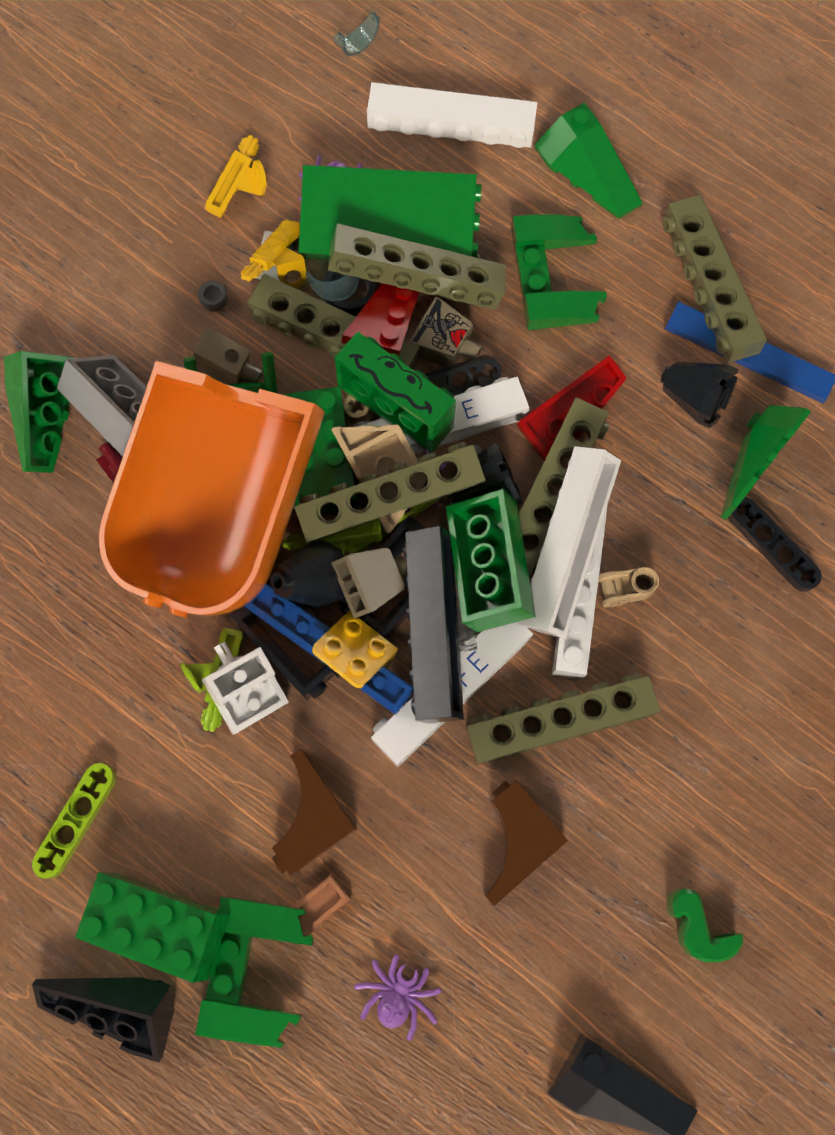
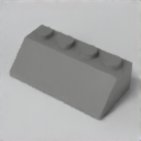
M115 355L66 359L57 389L123 456L147 387Z

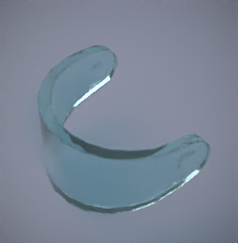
M375 12L369 13L366 20L346 37L340 32L336 33L333 42L347 56L361 53L370 45L378 32L379 18Z
M310 272L305 273L315 293L329 301L347 299L356 291L359 283L358 277L345 275L335 281L323 282L315 279Z

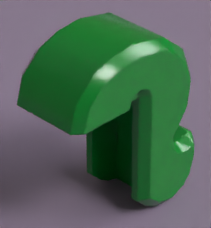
M679 888L669 895L667 900L668 914L673 918H680L682 916L678 929V939L686 954L702 962H723L731 959L738 953L743 945V933L732 932L710 937L699 893L691 889Z

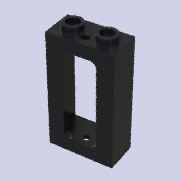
M409 515L381 548L390 549L393 558L399 557L403 554V545L406 543L405 532L426 528ZM407 592L385 619L379 620L371 613L359 616V618L388 640L407 618L406 607L409 603V593ZM344 597L338 601L341 605L339 610L345 615L350 608Z
M293 601V602L296 603L298 606H300L301 608H303L304 610H306L308 613H310L311 615H313L315 618H317V617L307 608V606H306L305 604ZM244 606L229 614L235 624L258 648L261 647L265 656L306 701L311 696L314 699L318 698L328 688L326 683L334 675L337 678L340 677L338 673L328 666L323 667L314 677H306L255 622L257 615Z

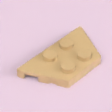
M399 425L334 427L331 429L358 480L372 473H377L378 477L389 474L388 468L406 462L407 467L419 463ZM415 473L410 478V485L414 489L421 490L428 481V478L423 473ZM386 483L381 488V496L386 500H392L398 494V487L394 483ZM407 509L379 518L387 533L393 531Z

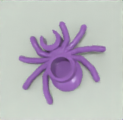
M395 954L391 961L389 978L379 967L378 961L374 959L372 961L373 968L385 984L364 982L354 985L355 990L366 988L383 990L375 993L365 1004L360 1016L361 1020L366 1019L370 1008L381 998L377 1007V1015L382 1025L387 1028L401 1026L408 1018L409 1010L411 1011V1027L407 1034L408 1041L412 1040L417 1027V1009L413 1004L417 1005L433 1024H437L438 1020L432 1011L419 999L415 998L430 997L441 993L442 990L439 987L433 990L417 991L425 983L430 969L424 968L419 981L415 984L418 979L417 969L414 971L413 978L407 980L402 977L401 972L405 967V963L398 968L396 978L395 970L399 960L398 954Z

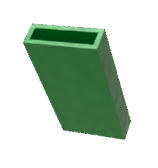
M303 165L299 254L304 259L329 260L331 240L336 225L341 224L477 258L478 242H473V231H479L480 213L474 212L475 202H481L482 184H476L477 174Z

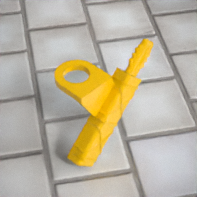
M252 135L242 138L240 145H238L239 151L235 150L231 155L213 191L208 196V200H206V211L221 218L237 190L259 196L265 194L267 181L261 161L254 160L252 168H250L252 163L250 157L256 156L255 153L259 150L258 138L253 139Z
M287 219L282 221L259 249L250 257L251 265L243 268L241 279L251 281L253 278H258L263 270L269 271L272 266H276L279 281L296 289L301 287L307 278L304 257L289 249L292 243L299 237L300 223ZM291 270L300 272V277L295 282H287L285 280V275Z

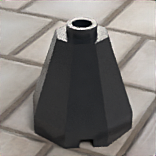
M676 362L671 367L667 366L661 376V383H663V391L698 424L711 428L718 423L721 417L716 414L717 411L720 409L725 410L729 404L738 377L734 375L738 373V369L727 364Z
M497 443L485 448L477 456L486 481L447 495L450 504L453 505L504 489L517 502V505L523 503L519 488L512 477L511 469Z
M324 540L314 541L272 569L270 583L274 593L284 599L318 608L331 606L335 601L343 599L345 597L339 584L337 573L331 562L344 557L342 550Z

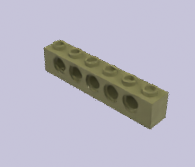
M701 195L669 203L665 217L662 219L663 228L667 234H670L674 253L677 257H680L683 263L685 278L687 281H691L695 300L704 310L706 325L710 330L713 329L718 352L724 355L727 363L760 354L767 338ZM729 326H734L738 330L732 329Z
M336 225L330 244L328 271L496 310L505 293V264L350 226Z
M263 274L247 301L250 314L258 323L263 325L271 324L286 336L292 337L294 335L302 339L311 348L317 349L319 347L328 351L329 355L333 358L346 345L341 343L342 335L356 318L266 274ZM280 306L287 307L282 312L275 311ZM305 318L313 319L311 323H301V321ZM330 330H336L339 332L335 336L326 335V333ZM404 340L399 357L412 370L419 360V346Z
M575 398L519 513L522 537H533L538 545L533 550L525 549L529 578L532 572L535 573L540 551L543 547L549 523L559 497L551 495L547 490V486L556 483L562 487L567 469L561 465L560 460L564 457L571 458L574 446L592 448L597 438L603 440L610 426L609 423L605 422L609 412L579 398ZM583 431L587 434L589 440L578 442L574 439L573 433ZM538 510H545L549 513L550 520L546 523H540L534 518V513Z
M461 442L448 447L449 453L437 457L435 452L419 457L418 464L407 467L406 462L388 468L389 474L378 477L377 473H372L359 478L360 484L348 488L347 483H343L330 488L331 494L319 498L318 493L301 498V504L294 506L306 542L319 540L485 482L486 480L474 445L466 447L465 442ZM447 462L453 463L457 467V475L452 479H444L439 473L442 464ZM418 472L425 474L428 478L427 486L421 490L414 489L410 485L411 476ZM386 483H394L398 487V494L392 500H386L381 496V488ZM357 493H364L368 497V505L363 510H355L352 506V498ZM335 503L339 509L338 516L334 520L328 521L324 518L322 510L326 504Z
M634 673L620 678L622 683L610 686L609 681L591 686L592 691L580 694L579 689L561 694V700L551 703L549 698H544L532 702V708L520 711L519 706L502 710V716L490 719L489 714L471 719L472 724L467 725L466 731L476 765L657 715L661 710L650 676L640 678L639 673ZM621 693L627 697V708L622 709L615 704V694ZM591 701L598 706L599 714L597 717H590L585 713V702ZM564 710L569 716V723L567 725L557 724L553 717L554 711ZM526 718L535 719L539 723L538 733L530 734L526 732L523 727V721ZM497 726L505 727L509 731V740L506 742L496 741L493 737V729Z

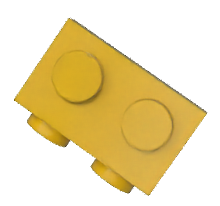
M350 610L312 648L315 656L355 688H362L383 666L388 669L398 648L359 617L354 618Z

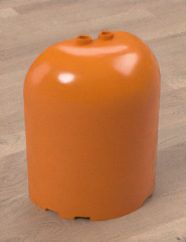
M155 361L100 525V553L104 566L112 579L125 590L144 597V604L156 608H162L163 603L170 606L169 613L187 618L188 613L203 616L222 615L248 604L260 593L272 572L323 421L324 410L311 402L259 389L258 393L223 384L204 373Z

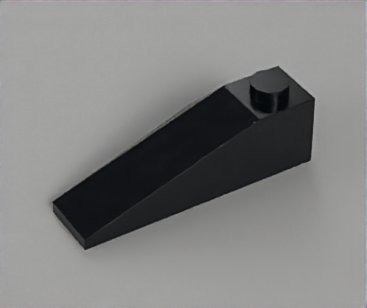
M143 977L35 979L32 983L38 1008L72 1025L78 1021L82 1022L93 1030V1036L102 1040L107 1035L121 1042L120 1049L129 1054L156 1062L161 1061L175 1009L171 985L159 980L154 981Z
M582 1033L548 1091L550 1096L577 1114L655 1135H685L698 1112L697 1109Z

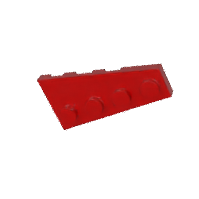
M382 283L343 333L341 343L347 344L357 332H360L365 337L374 338L381 348L388 353L400 356L420 292Z
M609 355L518 421L516 425L541 459L545 461L575 398H579L602 409L625 382L627 377ZM583 431L573 433L574 439L577 440Z

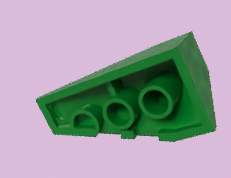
M585 102L562 114L535 144L534 148L549 169L556 174L560 172L571 180V185L577 189L580 187L589 193L593 201L618 219L642 206L643 202L603 127Z
M19 351L4 356L5 389L22 472L53 473L62 442L60 437L64 422L68 420L69 411H67L69 401L57 387L66 359H73L75 357Z

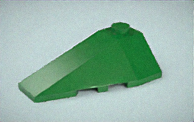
M769 405L763 414L756 412L746 424L750 430L742 440L721 518L726 520L759 480V476L774 461L781 449L811 413L809 409Z

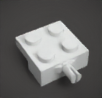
M226 642L214 647L223 664L216 672L202 679V682L232 735L289 703L274 677L276 673L261 647L245 656L235 658Z

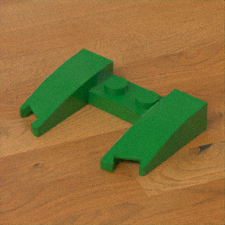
M538 214L513 216L511 231L527 330L597 323L600 316L595 314L598 302L605 303L607 292H552L545 250L596 244V235L594 233L588 234L581 225L583 222L582 217Z
M220 897L218 910L229 913L230 916L210 973L206 999L201 1000L195 1035L281 1048L285 1043L278 1038L289 1022L295 1026L298 1025L302 1014L241 1003L252 938L256 937L313 946V934L304 937L298 917L307 914L306 910L233 897Z

